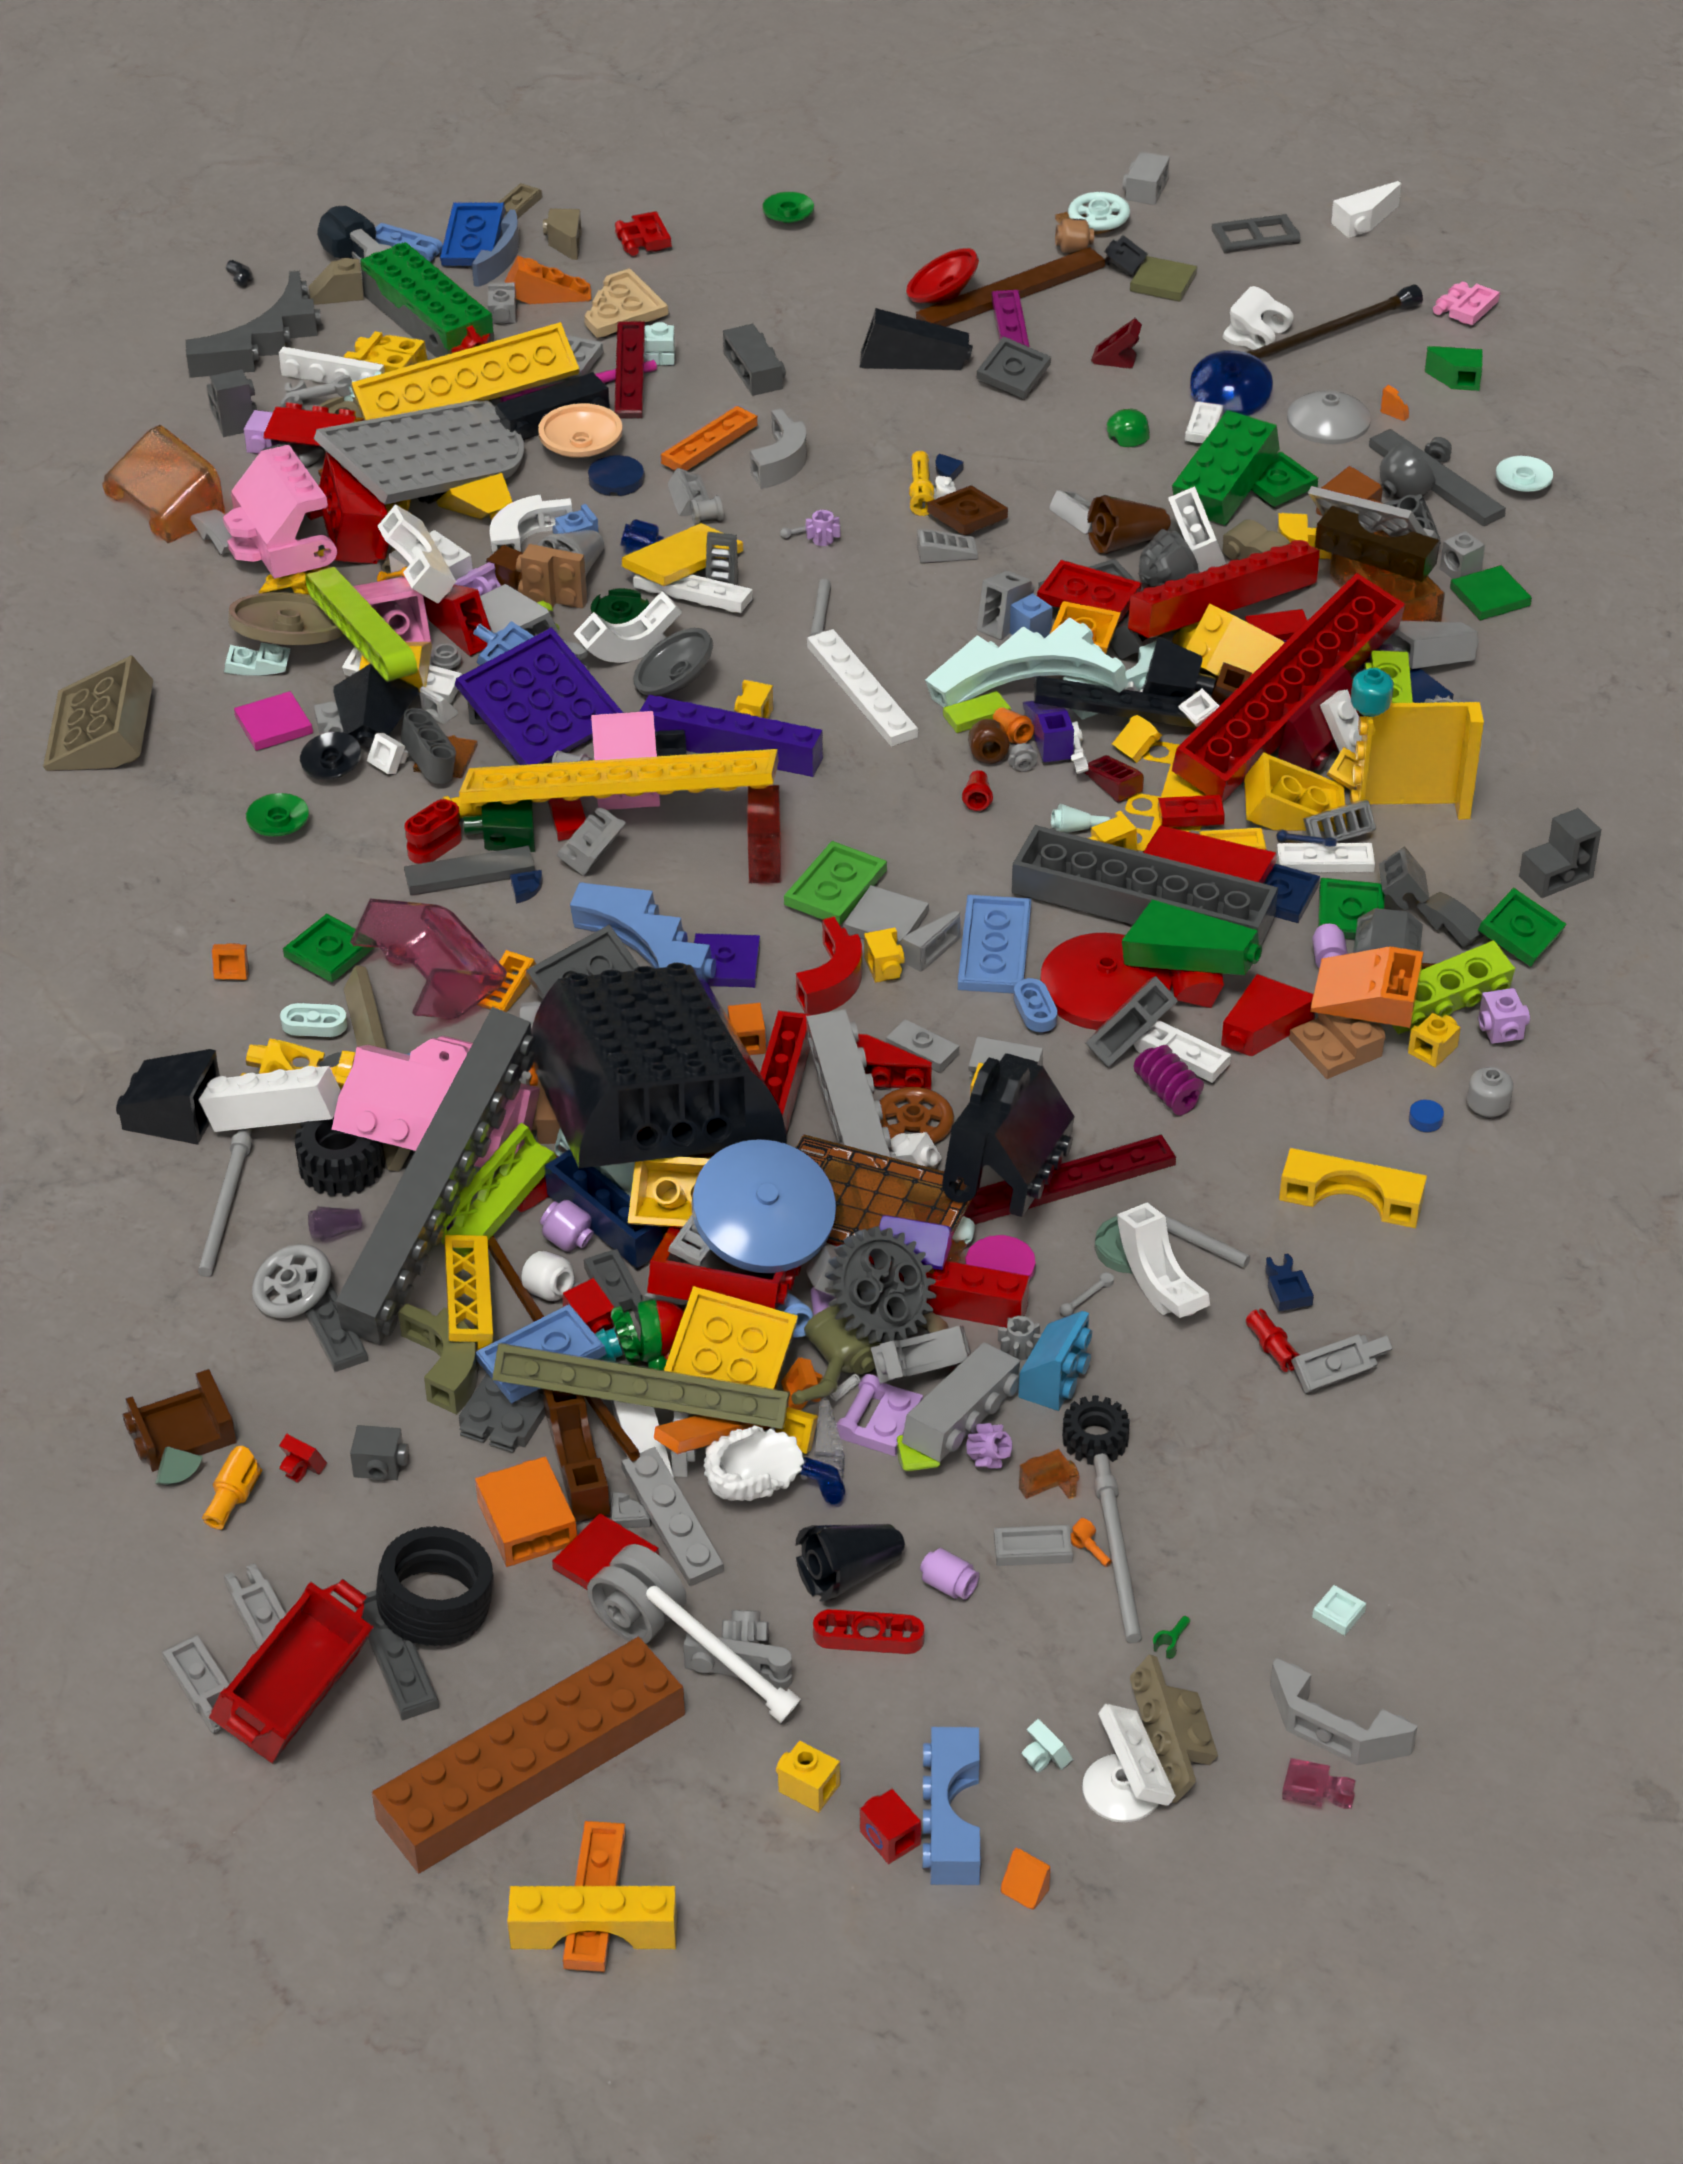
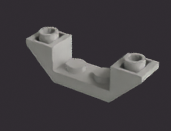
M1276 1657L1272 1665L1270 1688L1286 1731L1355 1765L1411 1755L1415 1746L1417 1725L1409 1722L1403 1716L1394 1715L1381 1709L1367 1731L1351 1720H1345L1324 1710L1323 1707L1316 1703L1308 1702L1311 1674L1295 1664H1289Z

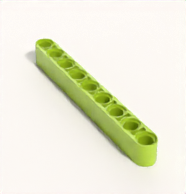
M334 566L305 575L307 589L313 601L387 682L417 673V663L412 649Z

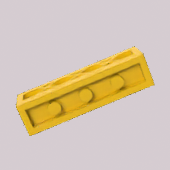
M445 1235L444 1251L449 1341L475 1342V1349L478 1351L492 1344L493 1340L487 1236ZM453 1248H472V1252L462 1257L453 1251ZM464 1269L471 1274V1278L464 1282L455 1274ZM466 1294L473 1299V1302L466 1307L456 1299ZM466 1318L474 1324V1329H456V1325Z

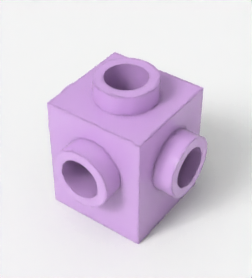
M1515 989L1482 993L1478 1015L1479 1026L1482 1031H1486L1491 1044L1523 1039L1525 1026L1529 1024L1530 1015L1527 1006L1522 1005Z

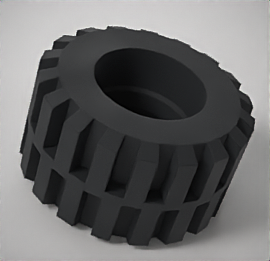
M334 1117L329 1120L302 1122L300 1124L301 1128L297 1129L295 1133V1148L299 1174L308 1187H314V1191L318 1193L325 1191L330 1196H335L336 1193H342V1196L350 1195L352 1191L357 1193L363 1191L364 1186H371L375 1183V1178L381 1176L382 1168L385 1164L382 1142L332 1130Z

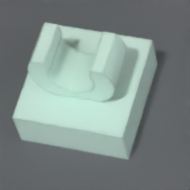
M1039 1719L1027 1728L1034 1742L1023 1750L1022 1755L1037 1773L1042 1771L1049 1764L1050 1760L1061 1770L1073 1760L1065 1745Z

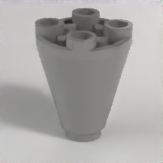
M583 530L551 534L540 540L538 546L583 554L586 576L601 554L604 540L596 531Z

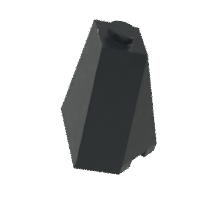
M371 664L365 666L334 686L333 693L343 732L353 736L360 746L370 748L376 733H385L389 736L417 696L419 688L400 678L387 682Z

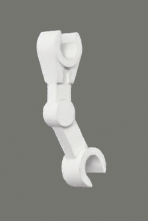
M1078 721L1072 723L1075 750L1074 754L1071 755V759L1074 761L1076 773L1079 774L1088 771L1089 766L1085 751L1081 745V741L1084 740L1081 729H1079Z

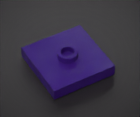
M695 933L694 943L710 945L712 959L716 960L714 978H708L709 986L756 987L760 935Z

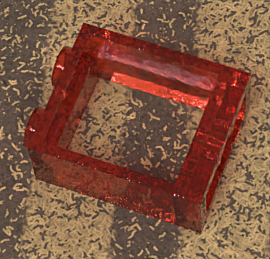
M769 785L763 789H753L748 786L747 838L749 883H781L779 785Z

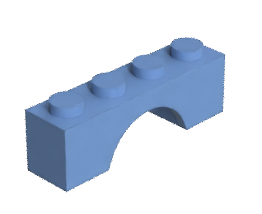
M931 1727V1743H923V1767H931V1776H923V1800H931V1809H923V1834H931V1843H923V1868H931V1885H980V1827L962 1820L950 1806L951 1801L958 1793L968 1787L979 1784V1727Z

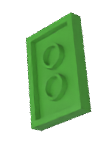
M831 841L784 895V905L820 919L835 916L837 922L841 925L854 910L871 885L874 886L887 871V861Z

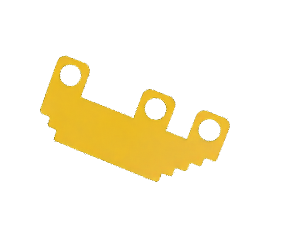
M1154 742L1151 747L1164 746L1169 751L1168 755L1163 758H1156L1150 755L1149 749L1143 755L1145 760L1171 765L1161 797L1138 793L1128 798L1125 807L1128 813L1154 817L1151 830L1137 828V833L1142 837V841L1137 844V850L1139 851L1145 850L1161 825L1158 798L1206 795L1171 771L1176 748L1180 744ZM1145 798L1152 802V807L1146 811H1139L1133 807L1132 803L1136 799ZM1184 826L1174 829L1187 832L1191 830L1200 831L1202 826Z

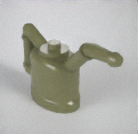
M839 1306L828 1307L814 1315L804 1327V1334L818 1348L829 1364L820 1383L793 1393L791 1397L794 1404H803L806 1401L823 1398L834 1393L837 1390V1382L841 1372H854L856 1374L871 1372L875 1368L871 1347L882 1344L881 1340L880 1342L869 1344L868 1336L859 1340L856 1338L857 1328L849 1331L844 1330L848 1320L846 1318L835 1319V1316L840 1311Z

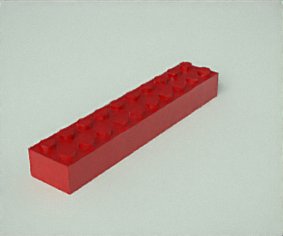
M1356 573L1176 748L1171 771L1206 795H1221L1223 803L1244 782V776L1263 752L1271 755L1281 745L1287 720L1339 668L1343 666L1350 675L1353 674L1371 656V652L1376 651L1399 628L1406 604Z

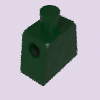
M520 800L514 804H502L501 801L489 802L481 806L482 815L463 816L464 834H483L484 848L486 850L500 851L529 846L530 852H535L532 800Z

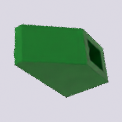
M1427 346L1425 373L1451 389L1479 391L1483 349Z

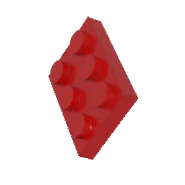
M1060 560L1037 591V596L1052 607L1060 608L1062 602L1065 601L1121 612L1119 624L1130 608V595L1141 592L1142 583Z

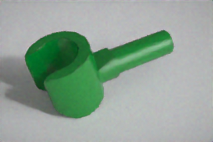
M1182 1616L1171 1631L1162 1630L1157 1632L1153 1638L1154 1652L1158 1650L1159 1646L1167 1644L1170 1646L1166 1650V1658H1174L1177 1653L1176 1641L1190 1623V1619L1187 1616Z

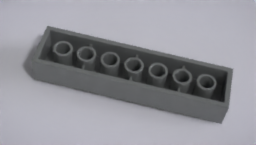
M1037 825L1030 832L1014 860L1012 868V893L1129 924L1136 922L1153 899L1258 930L1259 945H1262L1276 915L1278 887Z

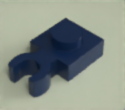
M1284 1254L1282 1266L1275 1265L1271 1257L1266 1258L1267 1286L1278 1311L1313 1305L1314 1295L1302 1270L1292 1272L1293 1258L1289 1254Z

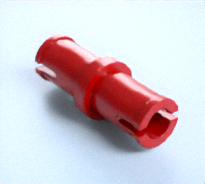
M1257 1309L1250 1312L1246 1318V1325L1258 1337L1260 1347L1264 1352L1270 1353L1284 1372H1288V1368L1290 1371H1293L1295 1368L1291 1360L1300 1354L1288 1342L1286 1332L1283 1328L1276 1327L1264 1309H1259V1313Z

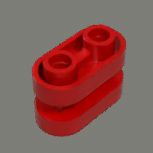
M447 799L437 800L405 822V837L408 841L407 854L410 861L416 864L433 862L460 844L462 841L461 826L459 824L460 812L459 806L455 802Z

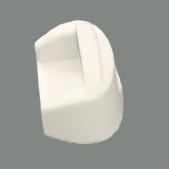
M936 477L934 499L956 491L954 482L950 477Z

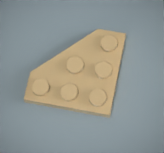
M629 268L606 276L603 281L604 286L602 290H598L592 301L593 306L590 311L587 310L584 318L585 326L597 338L606 337L617 332V321H655L660 317L668 315V305Z

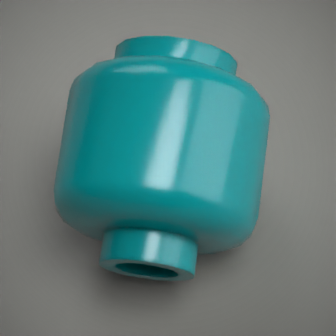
M1369 668L1357 673L1352 680V706L1359 713L1367 717L1378 716L1387 711L1392 704L1394 688L1391 676L1378 668Z

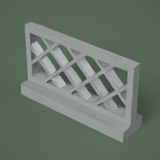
M1311 486L1308 495L1322 515L1331 506L1359 514L1358 519L1361 526L1375 535L1398 537L1414 531L1435 539L1438 538L1435 531L1422 528L1410 510Z

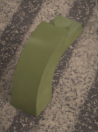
M406 1303L398 1312L401 1336L436 1352L440 1356L437 1363L424 1376L427 1401L457 1415L467 1404L477 1385L478 1367L475 1342L449 1341L447 1308L444 1307L437 1316H434L425 1309H419ZM464 1321L456 1325V1329H469Z

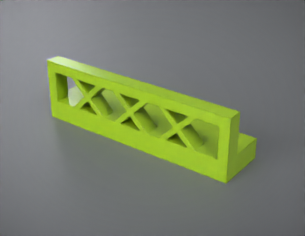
M520 1123L475 1174L471 1184L461 1190L457 1211L453 1216L448 1215L443 1224L445 1226L441 1239L443 1245L445 1235L487 1236L489 1240L545 1176V1165L557 1158L553 1151L536 1142L528 1126ZM524 1140L525 1143L515 1154L516 1147ZM501 1165L499 1173L493 1179L494 1172ZM478 1191L476 1200L471 1204L472 1197ZM456 1217L454 1225L447 1231L446 1227ZM453 1248V1251L465 1257L472 1252V1248Z

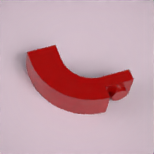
M835 916L822 919L823 945L831 959L822 966L796 973V998L805 1014L817 1015L827 1013L842 1006L856 993L862 980L861 939L858 934L849 936L847 930L840 927Z

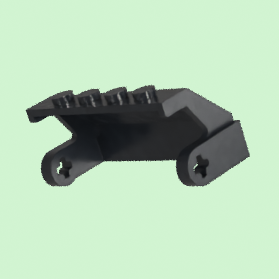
M1005 1053L1000 1062L989 1057L980 1068L971 1092L970 1102L951 1129L942 1188L946 1196L952 1201L958 1203L970 1201L979 1190L983 1166L989 1165L1013 1188L1009 1209L1010 1214L1023 1217L1033 1200L1040 1199L1044 1184H1050L1054 1170L1058 1171L1061 1166L1063 1156L1067 1157L1069 1155L1073 1141L1071 1134L1075 1116L1044 1067L1038 1065L1037 1061ZM959 1177L964 1179V1184L966 1185L964 1190L958 1189L959 1184L956 1180Z

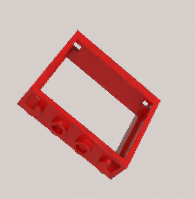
M669 1227L650 1260L647 1293L689 1300L692 1288L695 1286L776 1310L779 1305H785L788 1290L792 1291L795 1276H799L802 1266L776 1272L773 1279L770 1280L680 1263L682 1258L668 1252L669 1246L682 1229L676 1227Z

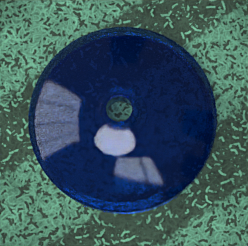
M1238 350L1218 351L1204 357L1194 367L1190 378V390L1196 402L1222 405V416L1227 410L1246 416L1256 413L1267 404L1273 388V379L1268 367L1254 355Z

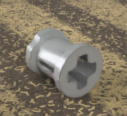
M715 495L713 499L690 500V510L694 525L700 524V521L723 520V507L719 495Z

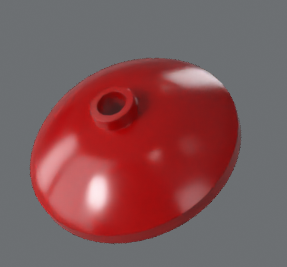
M962 248L935 258L912 277L906 288L908 297L911 301L921 304L938 303L957 297L974 276L979 263L978 255L973 249Z

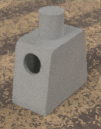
M1005 571L983 580L977 630L997 639H1004L1010 633V605L1034 593L1035 588L1031 580L1011 571Z

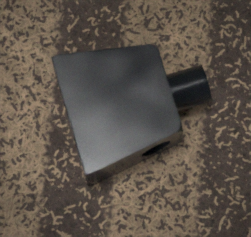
M1158 637L1142 692L1188 699L1193 695L1194 691L1198 692L1203 688L1211 696L1216 678L1199 673L1203 660L1201 655Z

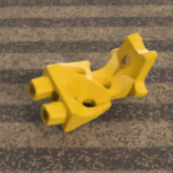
M269 1038L267 1046L249 1045L246 1065L260 1068L259 1074L270 1073L278 1069L288 1071L304 1068L293 1065L295 1058L308 1059V1066L320 1067L318 1065L324 1060L325 1053ZM342 1051L339 1064L330 1067L340 1090H342L353 1067L355 1052Z

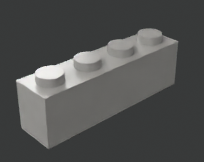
M983 1342L906 1415L902 1443L938 1462L950 1451L955 1452L961 1445L962 1440L970 1432L974 1433L977 1431V1424H981L988 1414H994L1008 1395L1013 1396L1019 1387L1018 1373L1021 1360Z

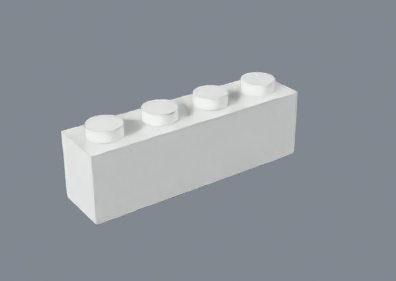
M306 1066L296 1070L285 1071L278 1069L270 1073H247L242 1076L228 1078L219 1076L208 1083L199 1101L214 1132L333 1119L341 1090L330 1066Z

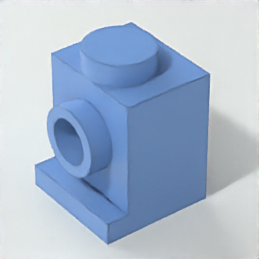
M586 504L581 505L580 511L570 512L555 518V526L552 527L553 534L593 530L599 533L598 518Z

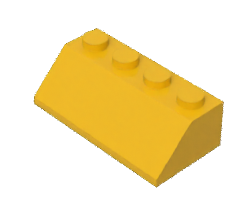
M672 1157L635 1162L628 1224L683 1228L692 1215V1195L697 1177L709 1159Z

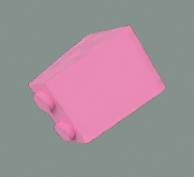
M399 577L353 586L405 642L431 641L423 595L412 589L406 578Z
M653 711L591 715L594 760L657 756ZM645 792L636 797H629L625 794H613L608 798H597L598 808L606 810L660 806V795L656 792Z

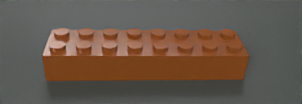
M638 1636L373 1790L372 1798L376 1820L416 1872L420 1874L685 1715L683 1686Z

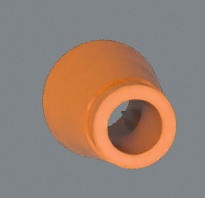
M1004 707L997 709L993 714V719L1000 722L1006 729L1011 743H1026L1031 739L1034 733V726L1029 717Z

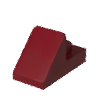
M1136 318L1129 321L1096 345L1091 361L1096 365L1131 369L1137 356L1132 347L1140 339L1139 333L1142 324Z

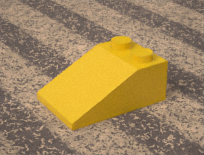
M1209 604L1186 649L1201 655L1203 660L1200 669L1214 676H1217L1223 662L1253 674L1285 642Z
M1264 752L1244 776L1246 820L1272 830L1306 831L1303 818L1345 805L1344 786L1340 783ZM1344 813L1342 815L1347 828L1346 814ZM1331 817L1330 821L1332 824L1333 832H1337L1333 817ZM1317 821L1319 830L1324 831L1322 821Z

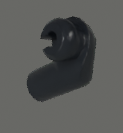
M230 260L227 263V272L235 275L233 281L237 285L245 287L247 282L252 279L251 269L235 260Z

